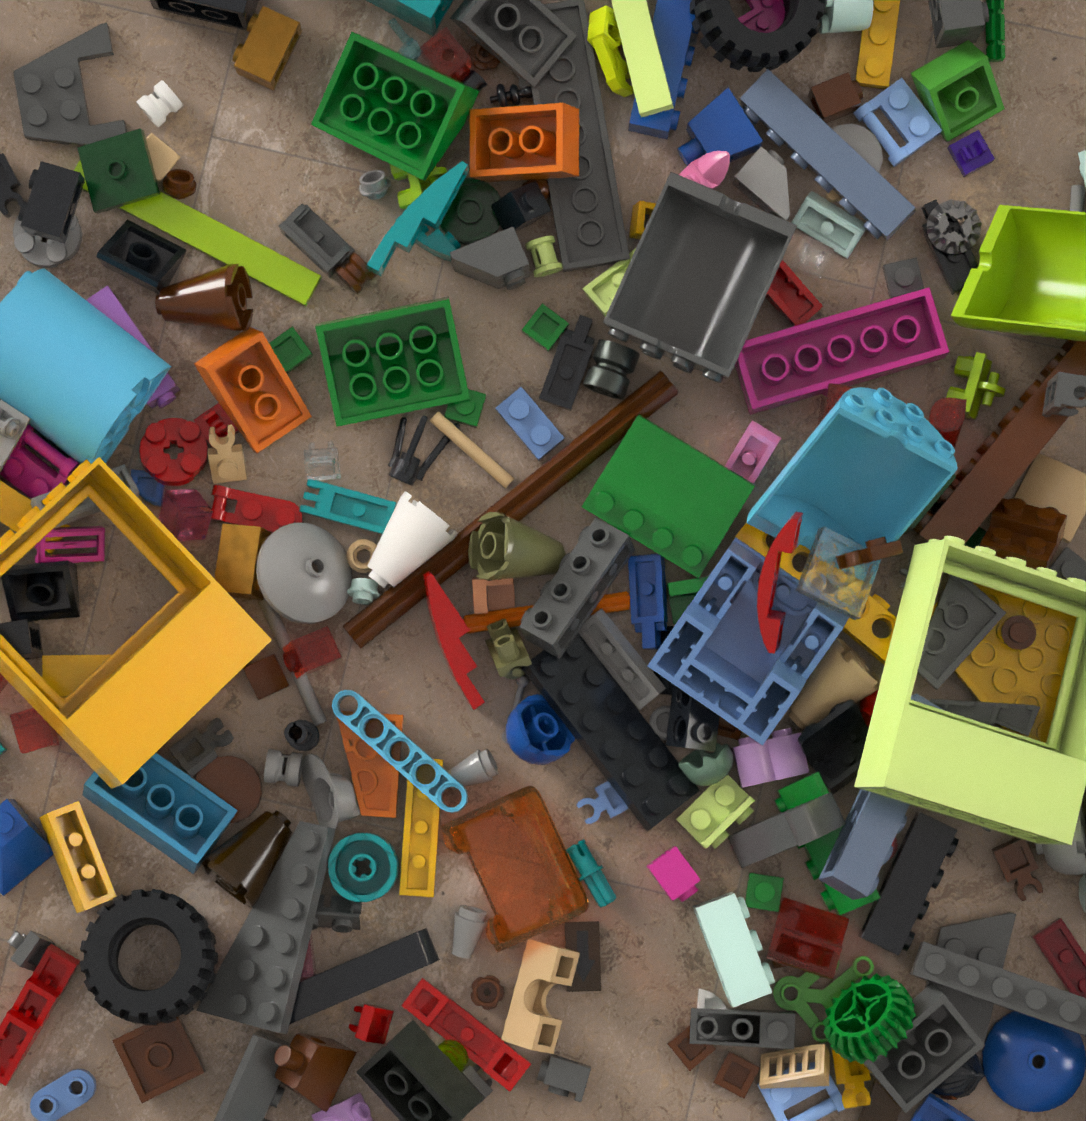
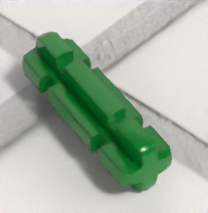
M986 0L989 11V21L985 22L986 44H989L986 48V56L989 62H1001L1005 58V46L1002 45L1005 41V15L1002 14L1004 0Z

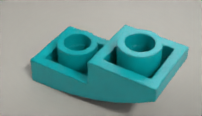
M424 225L415 243L429 253L452 262L450 252L461 248L459 242L449 231L444 235L439 228L427 236L426 233L429 229Z

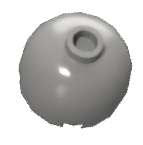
M1082 806L1080 807L1072 845L1036 844L1037 854H1044L1048 866L1054 871L1065 875L1086 874V835L1084 829L1086 823Z

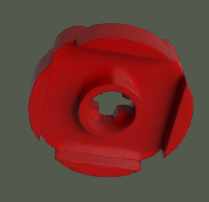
M166 418L151 423L146 428L140 442L139 453L144 470L154 477L157 482L166 486H181L191 482L200 473L201 469L203 471L207 464V441L199 426L193 421H187L182 418ZM170 445H177L178 448L184 450L182 453H178L177 459H171L170 454L164 453L165 449L170 448Z

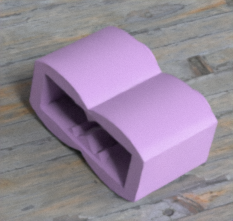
M791 728L773 731L771 733L773 739L766 740L763 746L751 737L738 739L739 746L733 747L732 750L741 788L809 773L806 756L797 741L801 733L793 734Z

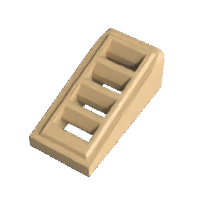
M826 1044L808 1045L761 1054L760 1088L829 1086L830 1053ZM810 1062H815V1069L809 1070ZM784 1063H789L788 1074H783ZM797 1063H802V1071L796 1072ZM770 1064H777L776 1076L770 1077Z

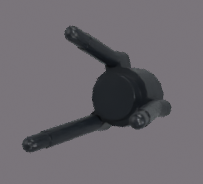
M425 415L420 419L407 452H402V454L401 449L407 419L406 417L401 418L393 455L388 464L389 467H392L388 474L389 476L411 486L414 485L416 479L423 480L428 468L450 441L444 435L419 467L421 460L414 457V453L428 420V417ZM459 423L454 424L458 429L460 428Z

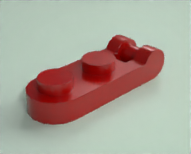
M213 485L211 495L214 496L212 508H208L207 519L228 524L262 527L271 533L291 523H303V513L299 512L300 508L291 501ZM227 499L237 501L235 513L225 511Z

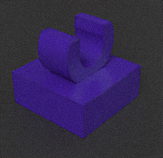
M979 130L949 145L947 148L963 177L992 163L995 159Z

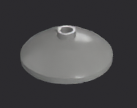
M309 523L285 525L267 537L258 553L256 574L260 590L268 604L286 619L302 624L319 623L334 616L346 603L349 597L347 590L351 587L352 570L344 548L325 529ZM312 563L317 566L318 573L312 569Z

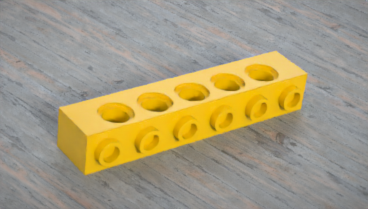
M747 522L733 538V540L738 538L764 557H766L770 549L766 544V537L769 534L747 524ZM798 545L792 554L782 552L780 568L846 613L845 604L848 599L855 598L862 603V614L860 616L850 615L842 631L885 666L896 622V617L888 611L890 605L879 595L874 593L871 597L862 589L864 585L862 581L848 574L845 575L840 570L814 558L812 552L803 545ZM796 555L806 556L810 560L809 571L802 573L795 570L792 564L793 557ZM825 576L833 578L837 585L835 593H823L819 588L820 578ZM875 620H882L889 626V634L886 638H878L873 634L872 624Z

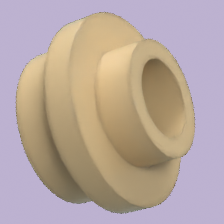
M360 539L352 543L347 551L349 566L358 573L371 572L372 570L367 566L369 561L361 563L358 561V554L363 550L368 551L371 559L377 545L367 539Z

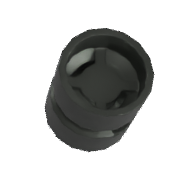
M600 339L593 355V359L597 364L589 368L583 385L607 397L624 400L630 383L626 375L634 373L640 354L619 343Z

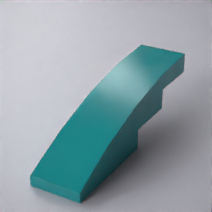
M463 161L458 163L434 181L407 207L385 234L368 261L367 267L369 271L381 277L397 247L410 253L425 224L436 230L439 228L469 173L467 163Z

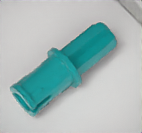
M583 839L576 845L574 844L567 848L565 851L569 854L581 875L579 878L580 882L584 880L598 906L605 907L616 899V895L601 871L604 867L602 865L598 866L586 845V841Z

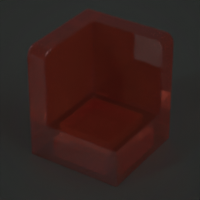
M34 708L10 715L21 753L26 754L45 747L60 745L56 731Z

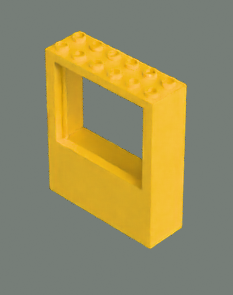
M98 457L92 464L87 459L81 463L67 478L70 482L67 487L62 482L57 485L41 501L45 505L42 510L37 506L33 507L16 524L20 529L17 533L10 529L0 538V577L89 497L178 592L64 700L1 634L0 673L99 777L113 789L123 785L272 639L106 463Z

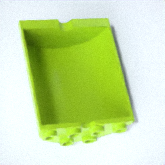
M999 205L979 250V266L977 269L971 268L952 311L951 318L959 326L969 329L1086 342V212Z

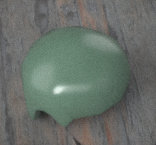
M716 743V751L713 753L696 749L679 762V767L693 784L700 787L711 786L726 777L732 769L734 761L733 750L727 743L724 745Z

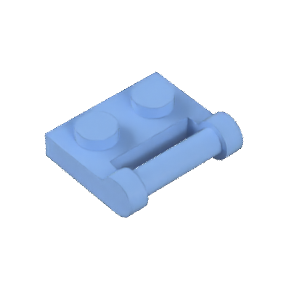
M903 78L897 80L853 113L859 122L863 121L876 136L879 143L888 153V160L893 167L900 164L942 132V129ZM880 108L906 142L905 146L901 148L898 146L874 114L876 110Z
M815 1062L809 1063V1070L815 1069ZM797 1063L796 1072L802 1071V1063ZM789 1067L783 1070V1074L789 1073ZM830 1074L829 1086L761 1089L759 1083H757L776 1121H817L835 1110L839 1113L845 1109L842 1103V1095ZM826 1089L830 1098L787 1120L783 1112L784 1110Z

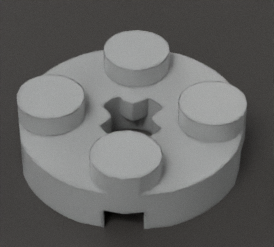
M75 214L65 244L50 239L47 242H42V237L25 232L20 226L22 221L18 220V216L15 220L13 227L15 247L28 262L41 268L57 267L66 260L72 259L81 246L82 229Z

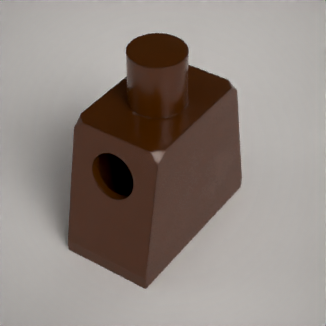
M298 1033L294 1036L289 1046L282 1045L276 1050L274 1060L279 1067L275 1073V1078L304 1100L327 1112L357 1052L332 1038Z

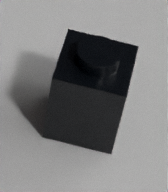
M536 181L510 191L491 205L503 230L514 226L515 231H518L533 224L551 211Z

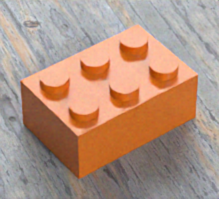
M565 103L470 109V177L484 182L579 177V109Z

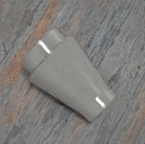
M478 749L447 771L464 787L492 781V777L499 774L494 757L488 749L482 752Z
M461 905L459 912H455L453 947L451 951L453 955L471 959L473 950L488 923L486 911L469 905Z

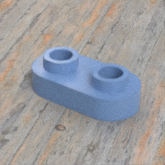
M74 1069L33 1095L30 1102L32 1115L38 1121L58 1120L94 1096L96 1080L85 1069ZM74 1081H79L83 1085V1090L79 1094L72 1091L71 1085ZM44 1099H49L53 1103V1109L50 1112H46L42 1108V1101Z

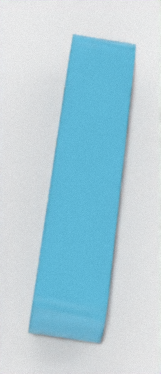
M343 690L335 695L332 701L334 714L439 808L451 813L459 812L465 808L469 797L465 787L366 699L353 690ZM351 696L357 700L358 708L354 714L346 716L340 710V703L345 697ZM379 719L384 726L383 733L378 738H370L366 734V725L370 720ZM397 742H405L409 746V756L404 761H396L392 757L391 750ZM428 764L435 769V779L430 784H422L417 778V771L422 765ZM450 787L459 789L462 795L461 802L455 807H448L443 801V793Z

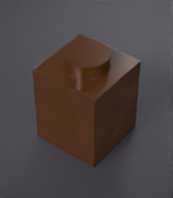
M847 72L812 86L808 97L815 113L827 124L854 113L861 105L860 99H863V93L858 81H852Z

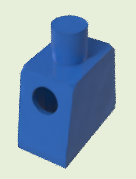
M728 88L688 122L686 130L691 140L678 147L677 151L687 166L692 161L713 151L729 152L730 162L757 152L762 147L763 140Z

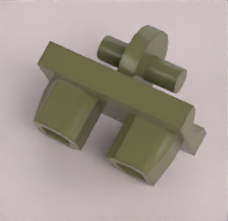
M506 619L489 624L487 629L491 638L485 640L499 676L513 680L522 677L525 672L521 667H527L532 662L517 628L510 630Z

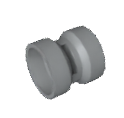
M269 749L265 762L264 782L275 784L278 781H283L288 786L299 787L303 754L292 752L290 755H285L280 750Z

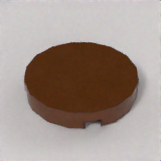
M234 756L217 757L197 773L195 779L197 782L238 810L230 824L239 823L250 817L259 806L262 795V782L256 769L246 760Z

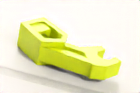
M605 5L590 12L587 41L596 51L606 83L614 93L625 98L634 94L633 86L626 82L630 78L627 63L621 58L618 46L622 45L614 9Z

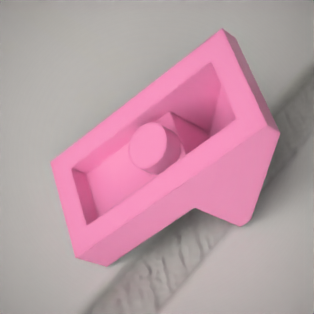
M752 420L725 467L754 484L781 437Z

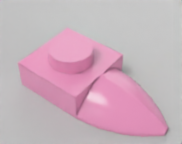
M727 151L706 153L692 161L679 175L715 190L726 176L730 163V154Z

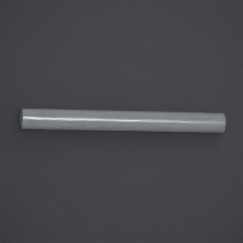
M266 599L259 602L314 726L327 722L280 615L268 604Z

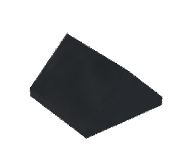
M127 219L98 251L96 257L104 267L160 295L161 289L169 286L186 254V249Z
M70 561L13 565L1 576L11 621L25 619L38 621L80 617L76 564Z

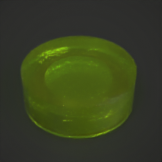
M444 1040L438 1045V1048L449 1057L460 1072L466 1067L468 1053L462 1044L455 1040Z

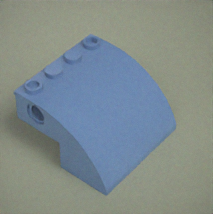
M735 538L647 667L763 746L801 692L811 673L844 628L850 615L782 568H779L772 610L786 612L780 647L775 654L768 653L760 632L757 612L758 585L766 557L738 538Z

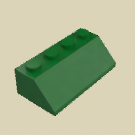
M814 772L776 790L779 798L775 799L774 802L778 811L782 813L829 792L819 772ZM842 827L802 846H796L798 849L804 847L809 857V860L805 861V865L813 880L820 877ZM821 881L825 891L820 893L821 898L828 911L835 910L837 915L845 914L881 898L877 889H875L868 897L852 900Z

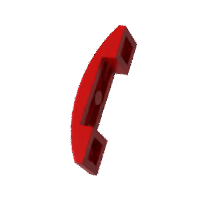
M797 511L786 522L770 546L759 579L757 593L759 627L768 653L775 654L780 647L786 612L772 610L782 552L792 554L798 545L803 513Z
M424 978L419 981L401 1005L427 1027L432 1028L480 1066L485 1073L509 1092H511L531 1065L526 1058L508 1043L501 1040L497 1034Z

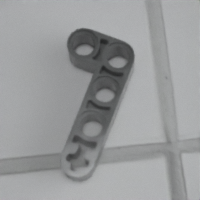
M829 792L729 835L728 839L741 868H744L797 845L799 847L846 825L832 792Z

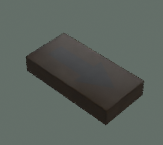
M599 921L565 922V948L580 953L572 986H567V992L601 991Z

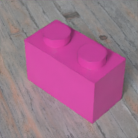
M672 846L646 866L672 901L678 898L683 902L699 890L695 884L701 881L676 846Z

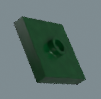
M141 128L77 148L95 213L99 214L160 195L144 130Z

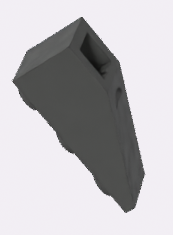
M691 1008L689 1044L794 1049L796 1014L794 1011Z

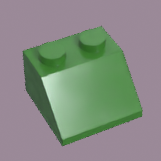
M969 40L911 72L921 102L942 129L941 135L947 142L1005 109L988 57Z

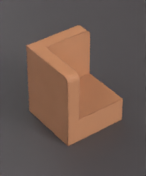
M478 577L472 578L474 614L488 613L489 610L515 608L514 578L492 581L479 579Z

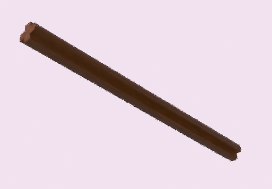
M660 370L461 530L453 541L395 587H390L343 625V628L360 648H363L426 597L423 579L425 572L430 571L439 585H441L469 562L468 548L472 531H478L483 523L478 522L481 516L488 512H500L517 521L522 520L624 438L638 414L647 419L678 394L676 387Z

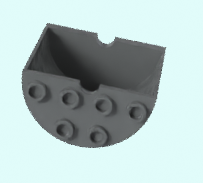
M670 172L603 321L610 328L608 334L624 342L630 339L640 344L639 348L642 349V353L657 360H661L662 355L666 356L674 363V367L691 374L693 369H697L703 372L702 375L718 383H721L723 378L728 379L797 225L746 203L737 202L718 191Z

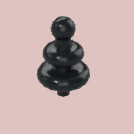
M498 84L496 87L497 95L491 96L490 102H499L500 107H509L508 102L512 101L513 105L517 106L520 104V98L533 97L531 86L518 90L517 85L512 84L509 88L510 91H506L503 84Z

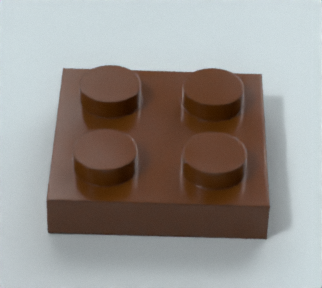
M180 1016L176 1017V1021L170 1023L161 1022L157 1023V1025H143L112 1040L141 1103L206 1072Z

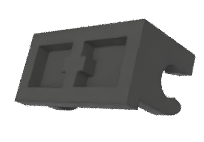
M302 203L279 225L281 233L329 278L335 273L334 269L338 265L342 266L348 260V256L355 252V249L346 243L307 204L304 205Z
M1058 372L1047 382L1042 416L1050 417L1054 414L1071 417L1078 414L1079 411L1074 408L1068 409L1066 406L1086 407V400H1079V398L1085 397L1086 376Z

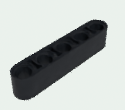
M427 928L300 981L290 1024L439 961L440 959Z

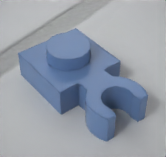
M608 781L595 787L598 798H584L576 804L578 808L586 804L594 808V814L585 820L586 824L596 822L604 810L612 818L629 809Z

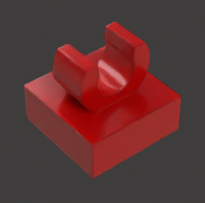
M219 403L193 420L199 426L200 431L209 444L210 427L215 428V433L218 437H226L228 435V425L231 424L235 429V435L239 432Z
M364 1004V1007L355 1006L354 1011L361 1013L359 1024H349L348 1027L352 1032H356L355 1038L365 1042L385 1044L394 1011Z

